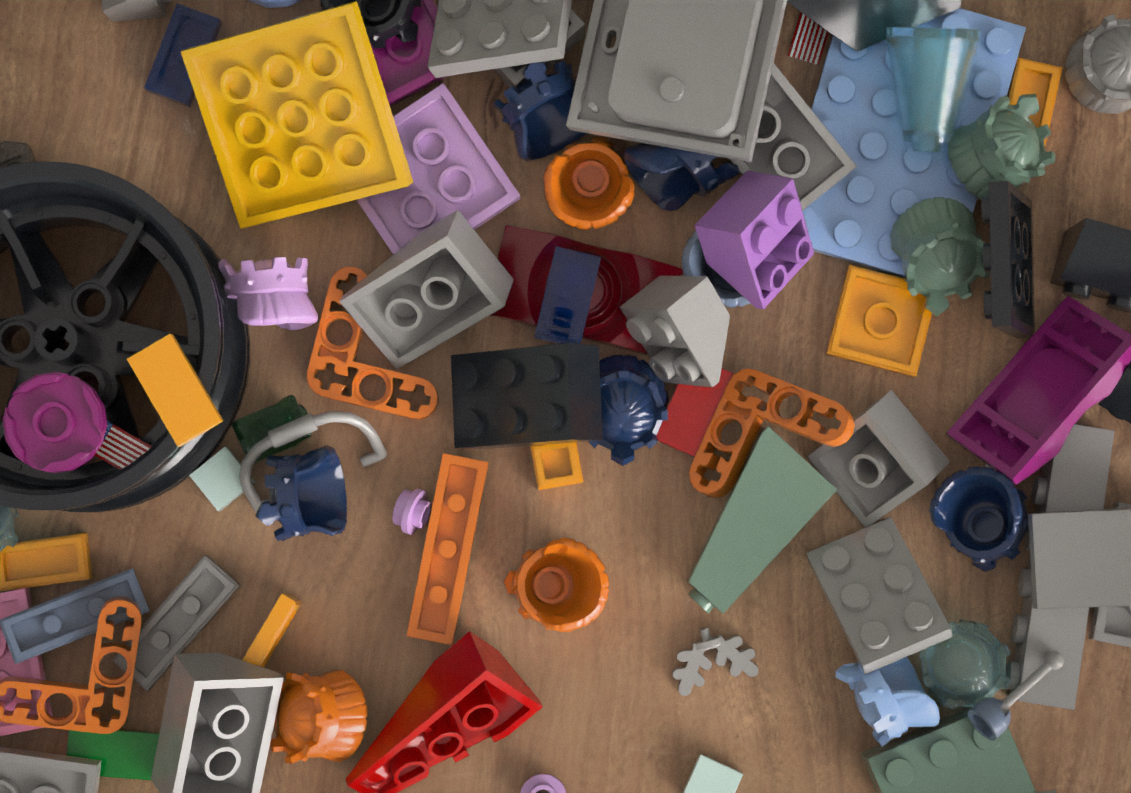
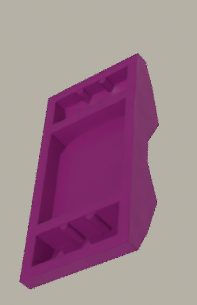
M1067 296L946 434L950 439L994 470L1006 475L1014 484H1018L1060 452L1073 425L1086 410L1112 393L1131 362V334L1070 296Z

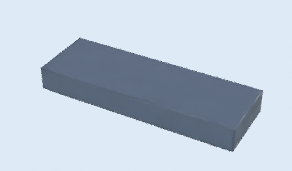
M133 568L0 619V626L15 664L96 633L101 608L111 598L118 596L131 598L138 604L141 614L149 612ZM117 607L116 613L113 615L107 614L106 618L113 621L114 625L132 617L127 616V608Z

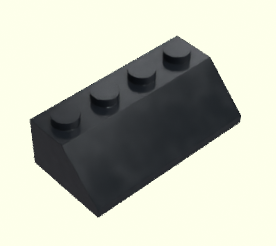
M1085 218L1064 232L1050 283L1063 287L1061 293L1066 296L1089 300L1090 295L1107 299L1106 306L1109 308L1131 313V230Z

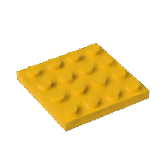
M357 1L181 51L240 229L408 187L413 183Z

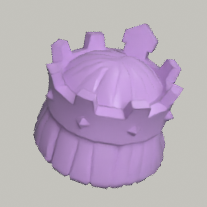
M273 257V260L264 259L257 262L245 260L241 261V270L238 272L225 258L219 261V269L226 282L224 288L227 297L237 299L238 318L243 323L252 326L277 325L288 330H298L318 321V314L306 294L308 292V259L297 258L295 267L286 261V257Z

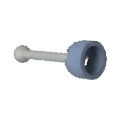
M1049 652L1045 656V663L1003 700L989 697L975 704L968 711V718L974 728L991 741L996 740L1005 732L1011 721L1009 707L1050 670H1058L1063 666L1064 658L1059 652Z

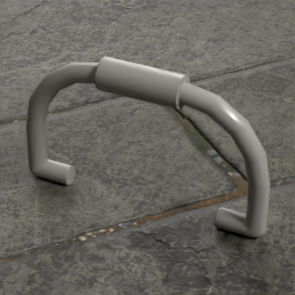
M328 411L317 415H312V413L306 414L268 431L267 437L252 446L243 458L240 468L239 479L242 490L256 513L261 502L270 501L271 503L270 498L262 501L253 486L251 479L253 464L263 452L272 446L276 449L318 430L320 425L331 422L348 423L359 428L367 437L373 451L360 457L365 468L387 456V451L377 431L365 418L351 412Z

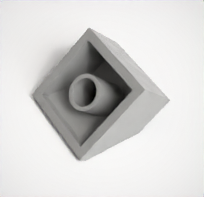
M892 390L854 418V432L847 442L835 447L822 444L807 456L823 477L837 489L836 493L865 528L926 487L950 463L949 459Z

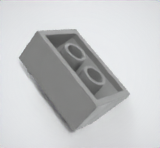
M222 653L174 654L151 775V781L159 793H260L284 677L278 672Z

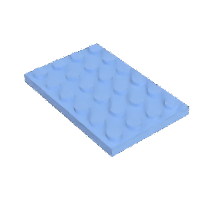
M959 8L858 52L832 34L811 110L857 167L802 211L814 252L906 278L902 268V260L891 249L890 238L894 223L902 213L906 212V209L911 208L912 205L924 199L945 197L946 199L951 198L959 201V203H963L973 214L977 198L965 189V184H961L952 169L947 153L949 150L948 137L955 129L975 122L1000 97L1007 96L1026 27Z

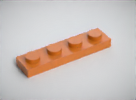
M445 453L442 455L406 635L408 637L453 645L489 462Z

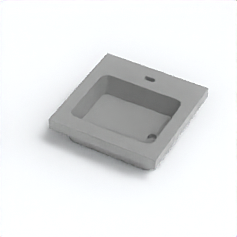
M594 0L566 126L570 130L752 162L787 0ZM617 35L615 45L609 48L612 36Z

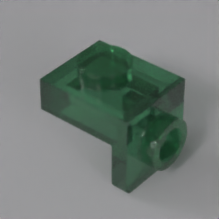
M289 395L277 404L235 420L231 425L246 456L253 445L268 436V431L308 414L303 405L297 403L294 395ZM311 433L276 449L272 446L263 452L254 464L266 460L268 455L276 456L300 446L311 437Z

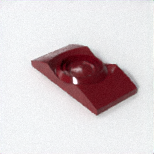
M506 225L497 259L514 280L505 306L489 316L648 355L643 345L636 341L626 327L628 320L620 307L657 277L682 276L683 269L636 254L581 243L556 234Z

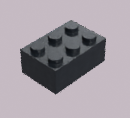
M562 343L451 355L455 448L493 449L603 440L599 346Z

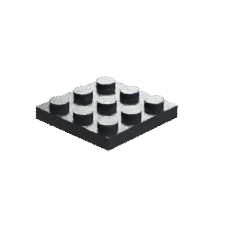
M1009 181L989 182V195L983 196L981 202L983 223L990 224V243L983 244L982 252L985 272H991V291L984 292L986 320L992 319V327L1015 338H1031L1035 333L1032 201Z

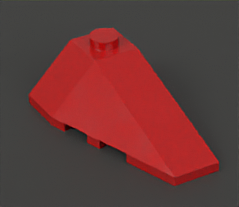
M469 631L432 663L346 777L347 786L359 793H398L427 778L430 767L450 757L456 763L469 756L467 748L489 737L495 743L510 735L543 706L502 654Z

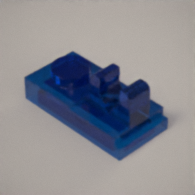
M555 247L535 330V339L556 344H581L601 257Z

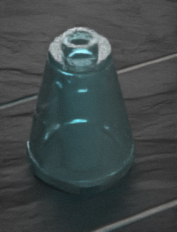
M886 27V42L903 141L913 142V151L941 152V143H951L979 46L981 30Z

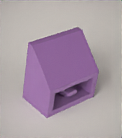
M746 171L694 225L706 263L758 309L764 310L814 255L812 241L808 233L793 178Z

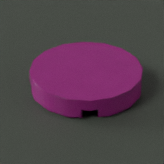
M60 372L37 374L17 387L12 394L13 397L9 401L8 407L5 408L2 419L5 440L13 454L34 469L50 473L75 470L90 461L103 443L107 428L105 406L95 389L79 377Z

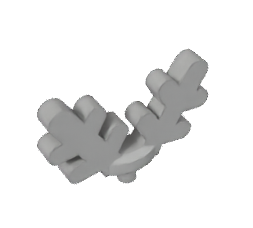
M708 627L700 629L702 640L692 643V649L680 650L676 653L678 661L686 662L684 667L672 670L674 679H680L678 691L683 696L690 694L693 684L698 687L704 685V678L700 675L698 669L699 666L704 670L711 668V661L704 655V651L709 649H717L715 662L718 666L725 665L727 658L731 661L729 671L732 676H739L741 670L750 677L758 674V667L751 661L755 657V651L751 647L740 651L736 649V647L741 646L743 643L741 636L733 635L727 639H724L721 635L711 637Z

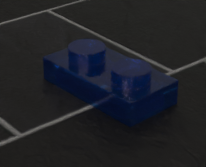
M176 3L144 89L149 93L190 107L195 93L181 51L216 41L222 25L221 20Z

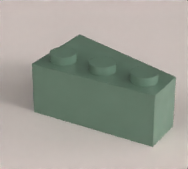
M972 707L939 720V724L935 727L919 728L900 738L889 741L883 747L879 745L860 753L876 793H1035L1036 791L1009 728L1007 727L1005 732L994 741L985 738L974 728L968 718V711Z

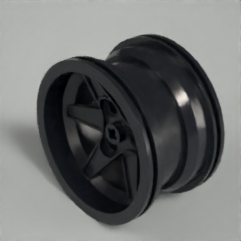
M30 162L0 168V254L10 247L24 309L23 315L0 319V365L20 369L6 407H8L9 401L13 397L12 394L17 387L37 374L60 372L79 377L80 379L94 374L98 379L99 387L97 394L105 406L106 420L152 446L138 459L121 470L102 460L80 466L75 470L50 473L32 468L13 454L5 440L2 420L3 412L0 420V505L26 510L99 513L125 509L157 498L188 479L191 473L213 455L232 427L247 387L250 368L248 324L243 323L238 318L237 299L227 297L224 288L226 282L218 263L221 259L198 233L174 216L166 207L144 190L118 176L96 168L65 162ZM88 226L107 229L127 236L116 256L90 280L79 283L74 287L40 232L61 227ZM159 261L174 282L186 315L188 337L177 334L173 335L223 419V422L181 447L176 445L162 419L141 438L120 376L136 375L127 358L170 334L169 332L125 322ZM102 293L105 298V307L99 315L90 317L85 309L87 299L92 294ZM20 329H26L30 335L29 346L21 353H15L11 345L12 337ZM66 341L70 343L69 346L65 345Z

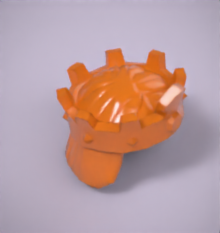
M592 137L590 143L576 144L573 142L565 146L564 152L561 155H555L544 172V192L548 207L560 221L571 227L589 230L591 227L598 229L605 227L607 224L610 225L618 220V216H622L626 212L627 207L631 206L634 199L635 185L633 179L629 177L626 163L623 158L612 150L614 144L606 137Z
M564 537L549 542L543 548L537 550L529 549L521 556L523 561L517 571H510L504 580V584L508 594H516L520 605L518 612L524 619L530 618L545 626L546 630L571 632L582 626H587L602 612L608 599L609 577L604 572L605 566L601 559L597 557V553L591 548H587V545L582 542H576L575 539Z
M338 669L325 672L320 676H310L307 672L302 676L295 673H286L287 680L282 683L274 722L276 737L270 741L272 752L284 751L288 754L285 756V763L290 764L299 760L306 762L308 758L317 757L332 762L347 760L361 744L364 737L363 732L367 726V720L365 719L367 717V705L365 704V696L360 685H358L354 677L347 674L344 670Z

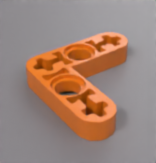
M356 267L339 269L330 280L307 370L309 387L316 394L324 398L414 420H423L430 417L439 405L438 392L430 381L355 362L363 329L350 314L344 311H332L334 303L343 307L339 302L345 294L339 289L341 282L348 283L351 276H356L357 283H359L367 275L363 270ZM336 320L349 322L353 329L350 341L344 345H334L327 337L329 325ZM332 364L335 365V373L350 378V369H357L358 372L352 381V396L343 395L348 387L338 383H331L329 390H324L323 382L316 378L318 371H326L328 365ZM370 375H378L386 383L384 396L376 401L366 400L360 391L362 381ZM394 380H402L403 383L399 389L409 393H415L417 386H423L424 394L431 398L429 406L421 405L419 411L414 412L411 411L412 404L409 401L399 398L396 400V408L388 406L394 395Z
M747 368L740 370L728 382L690 467V482L696 490L708 497L718 498L729 493L735 485L763 420L826 446L835 447L844 444L852 436L855 428L854 418L850 411L834 400L755 369ZM754 385L763 393L770 395L768 402L766 403L754 396L747 398L742 394V389L744 386L752 387ZM789 396H799L802 406L798 415L791 419H783L779 411L782 401ZM813 412L828 419H832L835 416L841 422L840 427L837 430L830 428L827 432V429L820 423L811 420ZM730 422H739L742 426L740 439L735 444L724 445L721 440L722 429ZM717 448L726 455H731L730 460L727 461L713 454L714 449ZM707 469H716L721 473V478L718 482L712 480L709 482L704 477Z
M118 596L107 600L102 606L98 618L89 685L16 676L1 679L0 696H4L8 688L17 689V697L21 699L32 700V690H40L41 693L37 702V715L28 714L31 704L17 703L14 711L5 710V702L0 700V721L98 734H110L119 730L125 724L128 715L142 622L141 610L138 604L131 598ZM117 607L127 608V616L134 618L133 623H125L122 641L132 640L131 647L118 642L105 644L101 642L102 637L111 640L113 638L114 622L107 620L106 617L107 614H115ZM112 652L121 654L127 661L126 671L118 677L106 676L99 666L100 660L104 655ZM95 683L109 688L125 687L123 693L114 689L112 706L114 709L120 710V713L111 715L109 722L100 721V713L93 711V707L102 706L105 688L96 690ZM54 693L66 694L73 703L72 711L64 717L57 718L51 716L45 708L46 699Z

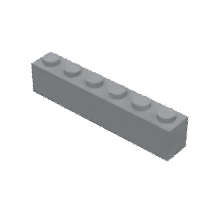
M1073 425L1060 452L1043 465L1041 477L1036 476L1034 479L1031 502L1037 505L1036 513L1104 508L1114 430ZM1029 532L1025 534V550H1030ZM1029 556L1028 569L1023 568L1021 570L1018 581V595L1023 597L1021 615L1016 614L1012 623L1011 641L1017 643L1014 661H1008L1006 666L1004 686L1006 689H1010L1011 693L1045 663V656L1049 652L1057 651L1064 658L1063 666L1058 670H1050L1017 701L1075 710L1089 607L1034 609Z

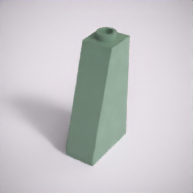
M769 426L764 428L757 436L735 485L731 489L686 580L693 587V590L688 595L708 614L714 607L724 614L837 491L828 480Z

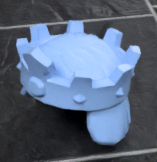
M908 657L867 674H864L859 662L844 664L836 670L835 678L848 683L851 690H854L857 708L863 719L869 726L873 727L874 731L872 734L882 747L895 737L900 738L903 733L908 732V727H935L939 724L938 706L934 700H931L926 695Z

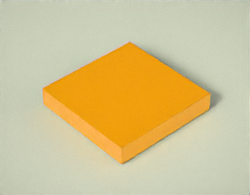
M849 265L845 274L825 355L913 378L916 377L932 313L925 308L927 298L920 293L912 296L908 291L906 279Z

